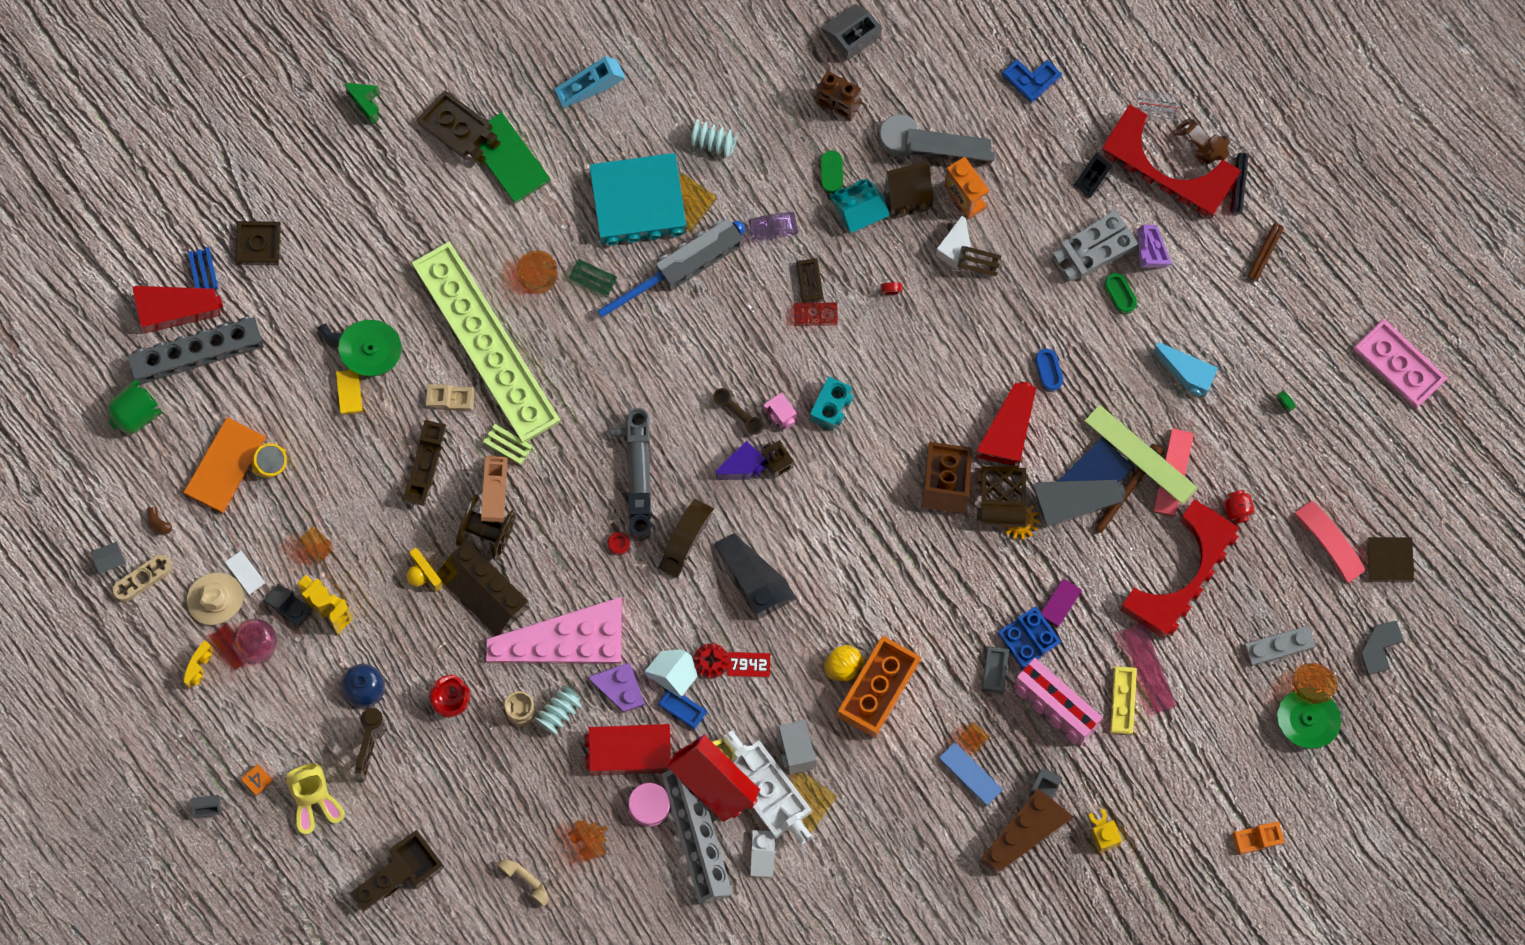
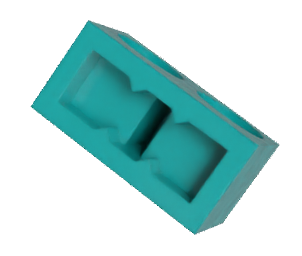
M828 376L810 413L809 420L834 431L836 425L840 426L845 414L842 412L845 406L849 407L854 398V395L851 394L852 386ZM839 391L843 394V397L836 399L832 396V393ZM830 410L834 413V416L826 418L822 413Z

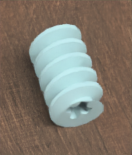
M697 119L690 139H692V146L696 147L700 142L701 149H705L708 145L709 152H713L716 148L718 155L724 151V156L728 158L735 148L738 132L734 137H732V130H729L725 135L724 127H721L716 132L715 124L710 129H707V122L699 126V119Z
M566 685L562 686L564 692H556L558 699L554 697L550 699L552 705L546 704L544 706L546 712H538L541 719L534 718L543 729L556 735L558 732L555 727H564L561 720L570 721L567 713L575 715L576 712L573 707H582L579 702V696Z

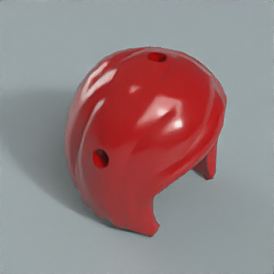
M446 675L431 685L428 697L430 705L435 712L442 717L450 718L462 714L467 709L471 695L469 688L463 683L461 678L456 675Z

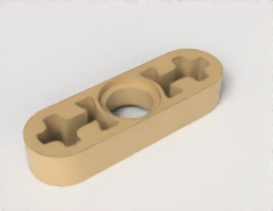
M157 555L119 580L113 587V593L117 600L128 602L167 576L172 569L169 558L165 555ZM159 561H161V563L166 562V564L164 565V570H161L160 568L155 570L158 567L157 563ZM149 567H151L152 571L155 570V577H153L151 572L148 570ZM140 573H146L149 576L145 584H139L136 581ZM130 580L133 581V583H134V585L137 587V589L134 590L133 586L130 587V586H131V584H130V582H129ZM122 586L125 589L130 587L127 590L128 594L126 596L124 594L118 595L121 592L120 588Z

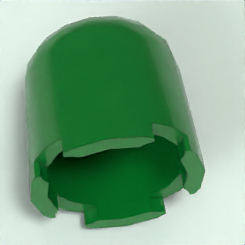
M136 378L108 402L107 413L110 417L108 423L115 431L120 429L123 433L135 434L164 413L161 408H155L158 403L145 388L137 386L140 382Z

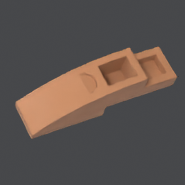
M486 456L481 521H504L508 457Z

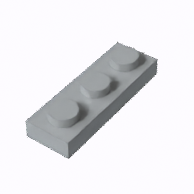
M1309 626L1244 645L1251 666L1315 649L1316 647Z

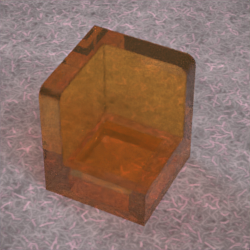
M315 526L311 527L297 540L299 546L317 564L334 550L332 543Z

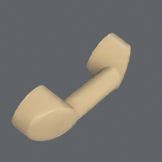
M504 859L497 864L509 877L517 873L535 889L531 896L541 906H546L549 898L543 884L517 862Z

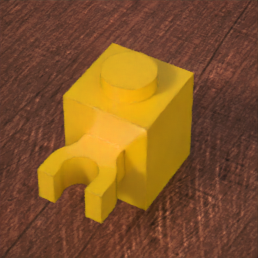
M1105 808L1100 810L1102 816L1100 820H1096L1093 813L1088 814L1090 822L1095 825L1090 834L1099 854L1119 847L1122 843V838L1114 820L1106 822L1107 813Z

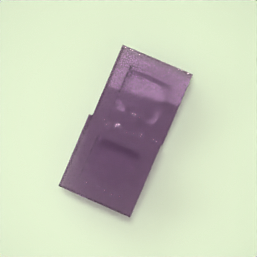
M794 212L765 215L749 220L753 241L773 240L776 236L796 235L799 232Z

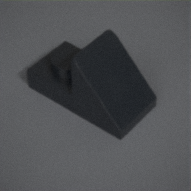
M277 584L264 600L266 604L297 628L313 612L311 608L295 597L291 590L280 584Z

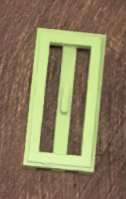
M496 424L493 425L492 430L483 441L484 445L508 457V459L520 466L532 449V445L527 442L522 443L520 438ZM497 432L502 436L508 438L509 440L513 441L514 443L520 445L521 447L525 448V451L511 444L505 439L499 437L495 433ZM494 439L498 441L499 443L503 444L504 446L510 448L511 450L515 451L516 453L522 456L518 458L512 453L494 444L493 442H491V440Z

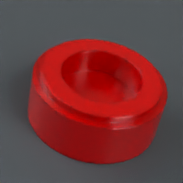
M883 283L880 285L881 293L883 295L900 294L902 292V283Z
M623 532L613 533L608 539L610 552L615 555L625 554L630 548L629 537Z

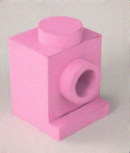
M782 392L764 404L763 411L765 414L770 412L769 417L775 425L779 424L782 429L787 430L796 423L797 412Z

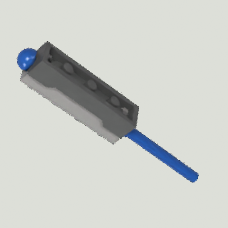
M729 218L724 221L719 220L713 224L712 229L709 231L698 233L690 243L679 245L674 253L671 255L666 254L657 261L656 275L597 311L599 316L603 318L662 280L670 291L690 280L743 246L744 224L741 221L731 222Z

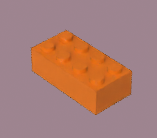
M882 635L839 708L837 717L876 739L918 668L921 657Z

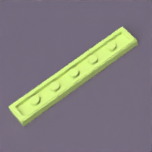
M1101 405L1085 420L1092 429L1182 505L1197 491L1198 488Z

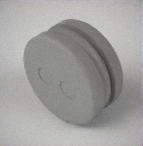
M901 114L888 117L880 128L879 142L882 149L893 157L908 156L905 154L907 130L910 128L919 130L916 122L912 118Z

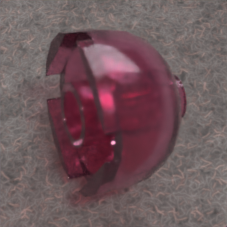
M261 619L243 621L236 628L232 637L234 653L242 662L250 665L267 662L274 655L277 647V635L274 628L267 621Z

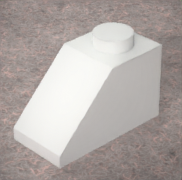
M963 216L948 233L936 252L938 258L956 270L959 268L957 265L961 247H971L966 218ZM966 251L965 255L971 256L970 252Z

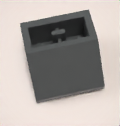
M854 4L822 26L821 30L848 61L879 39L882 27L869 11Z

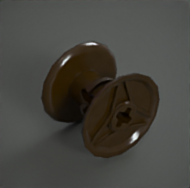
M476 494L463 516L456 538V546H460L465 542L469 533L481 537V541L486 539L495 543L492 556L493 560L497 561L510 537L517 511L516 509L509 511L503 522L481 521V513H478L480 496Z

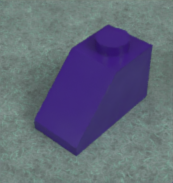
M746 441L716 470V478L718 480H750L754 475L758 477L766 468L764 466L766 458Z

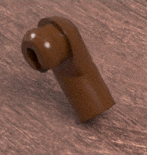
M157 507L147 508L149 528L159 535L170 534L172 525L159 519Z

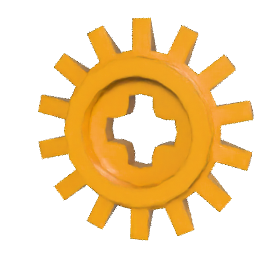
M1033 505L1029 508L1026 507L1025 528L1008 527L1007 535L1013 531V538L1016 539L1017 535L1021 534L1022 540L1025 539L1024 533H1027L1030 537L1033 536L1030 530L1037 531L1038 527L1034 526V524L1040 523V520L1034 519L1039 513L1038 511L1032 513Z

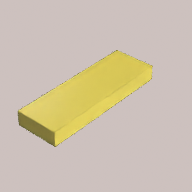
M1114 666L1110 733L1133 735L1137 668Z

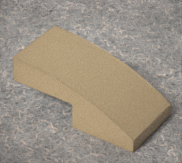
M428 384L426 406L449 410L473 411L475 389L473 387H451L449 384Z

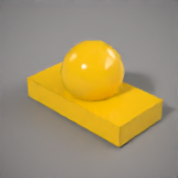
M415 547L409 551L410 557L416 565L410 567L406 573L408 583L419 587L428 580L436 592L442 589V581L418 548Z

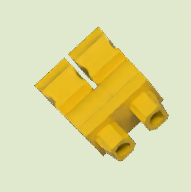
M305 575L297 583L306 604L311 609L314 607L317 614L322 618L330 616L331 623L337 634L353 620L346 601L335 594L330 596L328 589L324 587L318 578L313 581Z

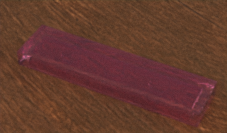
M1141 624L1124 630L1122 633L1154 713L1158 714L1175 708L1177 704L1145 625Z

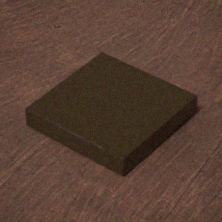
M237 221L235 264L279 265L281 222Z
M1412 537L1367 538L1369 582H1414Z

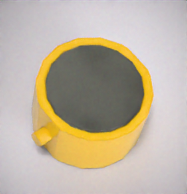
M266 443L260 446L251 458L252 472L263 478H273L285 469L287 463L286 449H282L274 443Z

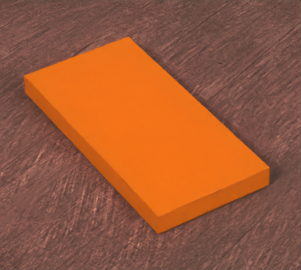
M227 417L186 487L184 494L224 514L251 466L253 453L264 444L266 436Z

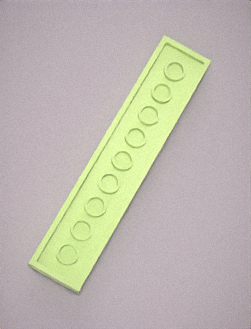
M450 241L412 262L415 271L522 443L561 422L560 418Z

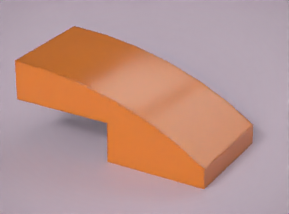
M1279 821L1232 833L1237 855L1285 843Z

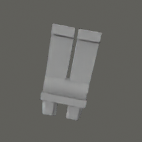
M1114 210L1069 240L1066 239L1061 242V247L1053 253L1052 257L1058 265L1066 260L1071 265L1063 270L1068 282L1077 278L1081 281L1099 268L1126 254L1130 255L1136 252L1138 243L1130 230L1126 229V224L1118 212Z

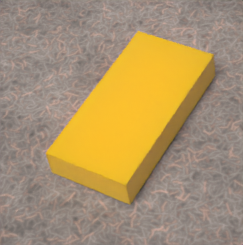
M350 370L336 371L340 414L363 413L359 375Z

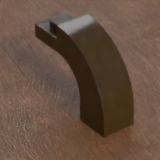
M697 499L691 502L667 543L658 569L676 578L681 575L695 542L707 527L715 508Z

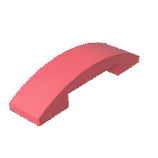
M1172 428L1165 460L1185 476L1194 433ZM1159 486L1153 512L1175 517L1179 501Z
M1311 501L1294 513L1307 531H1311L1334 561V567L1347 584L1366 571L1347 539L1316 503Z

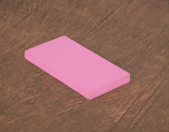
M1385 319L1381 320L1353 348L1367 364L1415 409L1447 380V377Z

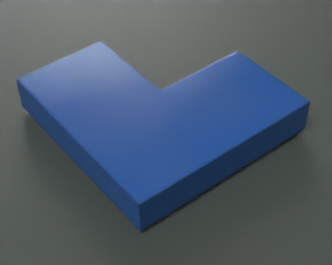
M1016 59L1002 72L1001 76L1032 104L1062 77V73L1048 60L1031 73Z

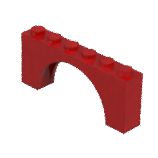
M1129 104L1102 147L1103 152H1105L1104 156L1113 162L1116 159L1122 162V167L1131 173L1137 171L1142 174L1141 178L1150 184L1153 182L1160 185L1159 189L1164 193L1177 195L1179 197L1178 201L1184 205L1189 206L1192 204L1197 207L1196 211L1201 215L1214 217L1241 174V170L1222 159L1211 172L1195 179L1179 180L1160 173L1148 161L1142 147V134L1148 120V115Z
M1196 499L1192 501L1180 520L1193 534L1199 547L1200 566L1195 578L1181 590L1170 594H1150L1134 587L1120 611L1163 639H1166L1168 634L1174 635L1179 627V624L1176 622L1180 616L1186 617L1191 609L1189 603L1192 599H1198L1203 591L1201 585L1204 581H1210L1215 573L1212 570L1216 563L1220 565L1227 555L1224 552L1228 545L1233 547L1239 537L1236 534L1239 529L1238 526Z

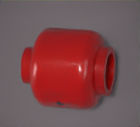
M1244 490L1227 494L1228 498L1224 500L1227 518L1232 521L1236 520L1237 524L1250 521L1249 517L1255 513L1252 496L1249 493H1245Z

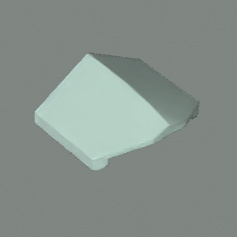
M681 649L661 651L644 672L646 676L679 698H682L698 676L692 656Z

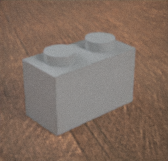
M806 720L779 725L780 734H776L778 747H783L784 754L781 755L783 767H788L790 775L816 769V760Z

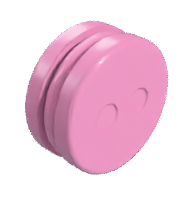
M644 783L637 786L630 794L628 801L629 812L633 820L639 825L654 827L664 822L668 817L670 802L666 790L660 785Z

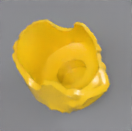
M851 645L836 647L824 661L825 674L831 680L850 681L856 678L857 672L864 664V658Z

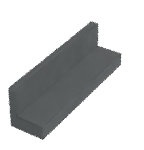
M911 128L907 130L906 155L958 161L966 157L969 163L990 165L995 160V152H991V139Z

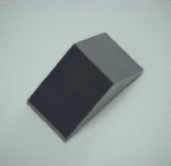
M1097 151L1074 185L1091 198L1112 175L1114 164Z

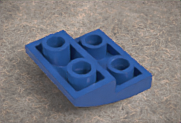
M1036 606L997 633L1022 670L1034 658L1040 659L1061 643Z

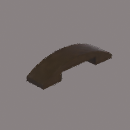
M424 420L418 451L410 480L407 482L403 502L425 506L436 473L446 424Z

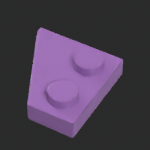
M1142 225L1137 230L1140 266L1166 268L1171 265L1172 262L1157 225Z
M630 663L589 676L590 682L595 684L623 713L645 706Z

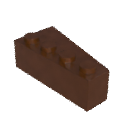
M1038 788L982 856L980 862L998 876L1047 838L1070 823L1074 816Z

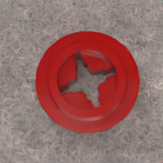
M714 642L704 644L696 650L693 657L694 667L705 678H717L723 675L728 668V653L723 646L717 645ZM711 652H713L714 659L718 661L714 662L711 669H709L708 661H705V658H709Z

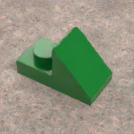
M347 83L345 85L346 93L372 125L379 120V109L372 100L380 94L379 87Z

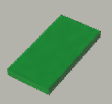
M501 112L488 121L493 127L491 131L498 136L497 140L501 144L496 149H493L484 141L478 148L484 152L482 155L486 157L484 162L514 204L549 183L551 179Z

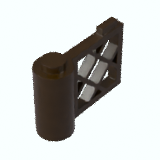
M982 466V470L977 472V484H982L981 508H977L976 521H981V526L1025 528L1026 468ZM986 473L996 474L1000 478L992 483L986 478ZM1012 474L1021 475V480L1014 484L1008 477ZM1003 481L1011 487L1005 493L997 488ZM992 490L1000 496L997 500H986V495ZM1015 491L1021 496V501H1012L1008 496Z
M376 708L365 709L360 717L365 732L354 773L357 780L364 783L375 740L381 738L386 732V724L382 713Z

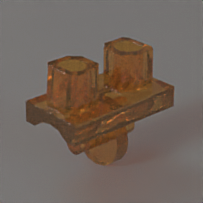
M578 820L573 823L575 827L568 833V836L574 844L581 840H584L587 844L586 847L579 851L584 861L600 858L607 854L602 844L607 842L604 833L608 831L606 826L599 828L596 822L589 825L587 820Z

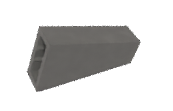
M1117 480L1037 482L1033 484L1047 528L1121 504L1124 501L1123 497L1126 496L1123 485H1118Z

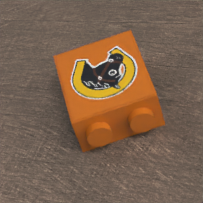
M966 157L947 167L944 187L969 220L986 209L987 205L981 197L989 193L990 190Z

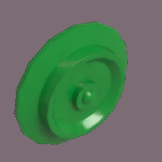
M366 319L355 322L345 329L339 340L338 352L342 362L350 371L361 376L375 377L386 374L396 366L401 357L402 343L398 333L390 325L379 320Z
M1298 689L1289 693L1280 703L1277 712L1278 726L1285 738L1294 745L1305 749H1319L1330 744L1339 734L1342 723L1340 710L1334 700L1325 693L1314 689Z

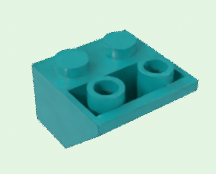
M868 178L858 180L854 185L838 189L834 194L829 195L843 225L850 233L890 216L883 194Z

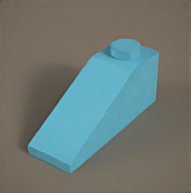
M605 56L554 90L562 107L566 108L610 89L624 80L625 75L616 59Z
M1157 342L1154 353L1191 394L1198 397L1201 395L1206 397L1218 367Z

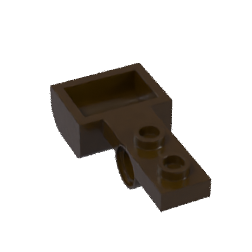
M417 829L389 849L395 860L350 892V895L363 912L381 899L393 894L408 879L418 889L443 870L444 865Z

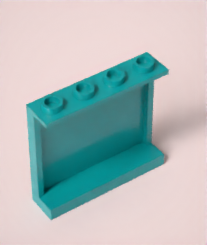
M675 153L590 164L601 244L613 246L623 241L635 243L645 238L657 240L661 236L679 237L683 233H687Z

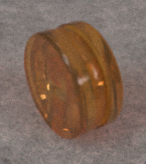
M536 250L526 253L520 259L517 266L519 283L525 290L531 293L540 294L549 291L556 284L558 278L556 261L550 254L544 251Z

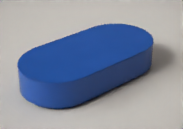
M1042 349L1035 358L1041 385L1046 391H1058L1063 384V375L1057 355L1051 349Z

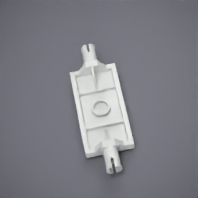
M734 731L728 732L729 737L725 734L722 737V741L725 742L733 753L731 761L761 789L756 797L758 801L753 806V809L774 837L778 838L787 830H791L801 845L806 843L805 838L809 841L813 835L810 834L801 821L812 813V809L762 743L758 740L753 745L746 746L741 743Z

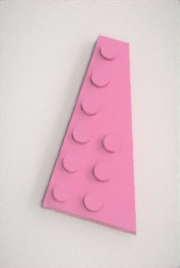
M622 597L487 639L486 661L487 663L621 664Z

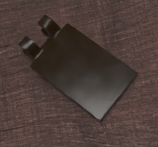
M446 90L416 120L419 126L461 157L465 158L469 154L480 165L486 160V157L482 155L484 152L478 147L484 141L493 149H496L501 144L497 140L498 136L491 131L493 128L491 123Z

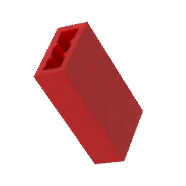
M670 724L589 727V734H584L585 747H589V756H585V769H590V776L665 773L670 770L668 768L671 761Z
M705 734L677 751L668 765V768L723 822L731 817L735 819L742 810L746 808L751 809L758 801L756 797L761 789Z

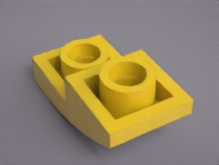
M205 640L195 651L186 669L184 683L189 689L201 683L205 672L200 665L202 663L206 664L213 656L212 652L214 650Z

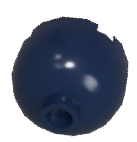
M365 663L355 664L348 668L343 674L340 683L341 694L345 701L353 708L361 710L372 708L379 700L381 701L386 689L385 680L380 671L372 665Z

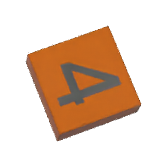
M257 764L241 778V781L258 796L273 782V779Z

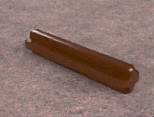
M1278 223L1272 225L1247 275L1250 280L1258 281L1284 230L1282 225Z

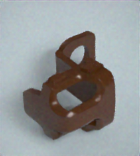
M1194 119L1184 120L1173 131L1174 135L1183 136L1187 134L1199 148L1195 157L1202 164L1208 165L1213 161L1225 160L1229 156L1228 145L1230 140L1228 137L1214 134L1209 138Z

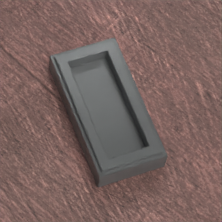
M987 646L981 691L1004 694L1009 649Z

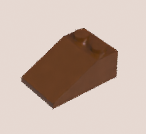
M929 442L921 508L965 514L969 498L972 448Z

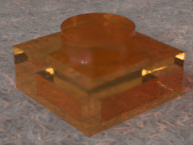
M972 722L958 740L973 754H976L989 740L990 736L976 723Z

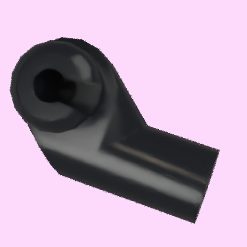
M326 323L320 325L317 330L325 343L329 346L339 347V340L343 333L331 332Z

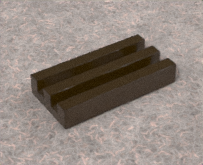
M962 246L957 267L997 277L998 272H996V268H999L1000 265L998 264V259L1001 260L1002 255ZM966 251L990 257L992 262L965 255ZM964 260H968L991 267L990 270H987L963 263Z
M818 258L796 261L802 304H806V302L815 303V301L823 302L824 297ZM810 264H814L818 295L814 296ZM801 265H805L810 295L808 297L805 294Z

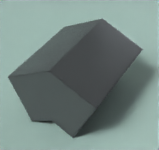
M117 541L91 551L99 574L126 564Z
M212 795L191 798L193 818L221 815V796Z

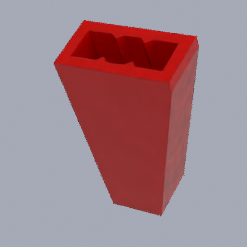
M156 286L132 287L144 334L221 316L220 308H223L221 295L217 296L214 289Z
M1015 382L979 445L976 458L1019 467L1037 387L1032 386L1028 382Z

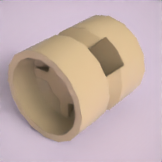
M516 691L508 695L504 706L510 723L516 726L529 724L535 715L531 696L523 691Z

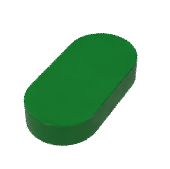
M827 151L821 158V184L824 191L830 194H834L843 187V159L836 151Z
M1110 274L1105 280L1104 287L1113 305L1121 314L1132 313L1136 308L1137 299L1127 280L1122 274Z

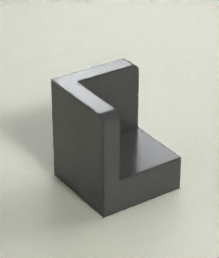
M1042 768L1029 795L1032 796L1039 788L1053 799L1063 777Z

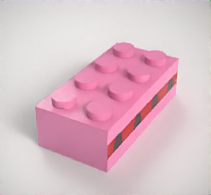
M1036 658L1017 676L1014 684L1016 694L1024 700L1027 698L1033 704V709L1041 715L1044 713L1049 718L1050 724L1056 729L1061 728L1066 733V738L1073 744L1078 743L1082 746L1099 727L1103 717Z

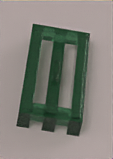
M580 259L577 260L569 276V280L605 297H609L610 291L618 279L617 276ZM579 267L585 268L595 274H598L610 280V282L608 283L591 274H588L580 270ZM576 274H578V275H580V276H582V277H584V278H586V279H589V280H591V281H593V282H595V283H597V284H599V285H602V286L606 287V289H604V288H602V287H600V286H597V285H595V284H593V283H591V282H589V281H587V280H584V279H582V278L576 276Z

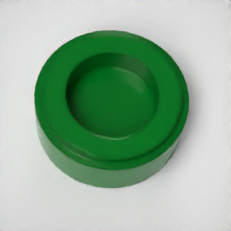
M1284 390L1276 395L1278 402L1287 412H1291L1296 408L1295 403Z

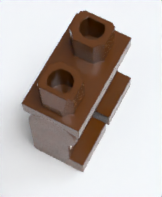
M827 70L817 87L815 102L831 111L834 108L835 113L851 121L862 104V101L859 100L861 88Z

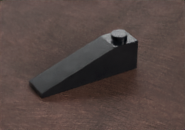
M735 533L715 543L716 548L757 620L796 600V596L786 579Z

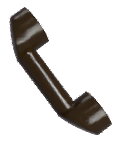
M719 388L714 392V402L721 407H727L746 423V429L750 434L758 435L763 431V421L758 417H751L732 400V395L727 389Z

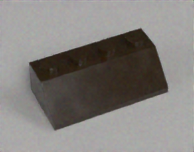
M468 540L463 542L448 557L437 573L440 580L495 636L501 635L530 608L529 601Z

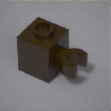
M781 440L776 443L771 441L763 447L761 455L766 458L765 464L774 478L794 468V461Z

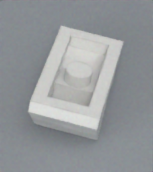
M753 830L750 877L773 878L775 837L771 831Z

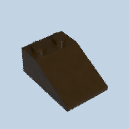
M929 161L886 171L883 194L890 217L896 216L901 218L907 216L909 212H924L932 207L933 192Z

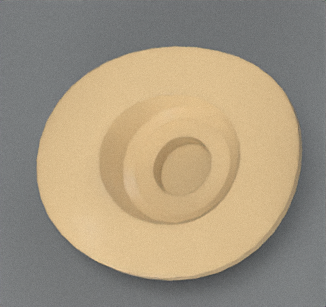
M210 573L197 579L188 591V610L192 617L202 624L217 625L224 623L234 617L240 610L244 599L243 589L240 583L228 574Z

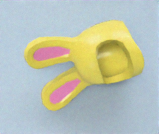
M317 763L306 764L293 769L286 775L288 789L297 803L296 826L301 834H309L314 830L315 823L311 805L317 802L330 822L338 823L344 819L345 812L343 807L328 793L325 775L321 766Z

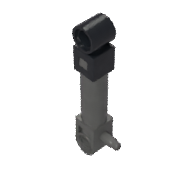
M634 408L628 413L627 428L610 429V436L627 437L629 531L631 537L636 541H645L650 537L652 531L650 521L649 416L644 409ZM635 418L644 420L641 425H635L632 421ZM638 524H643L647 527L643 532H638L634 529Z

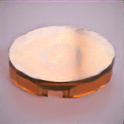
M1307 663L1300 666L1295 671L1292 680L1296 694L1304 701L1312 704L1330 701L1334 697L1338 686L1332 671L1317 663Z

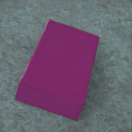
M1063 578L1041 612L1046 621L1059 628L1081 594L1082 589Z

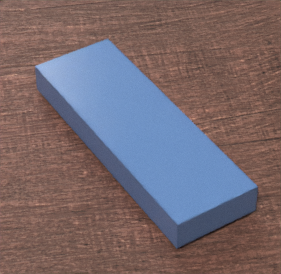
M956 743L951 745L939 757V760L986 806L1003 791Z

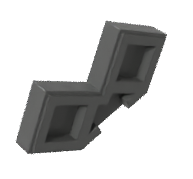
M1397 620L1375 626L1364 647L1361 657L1368 676L1389 670L1390 666L1383 648L1404 642Z

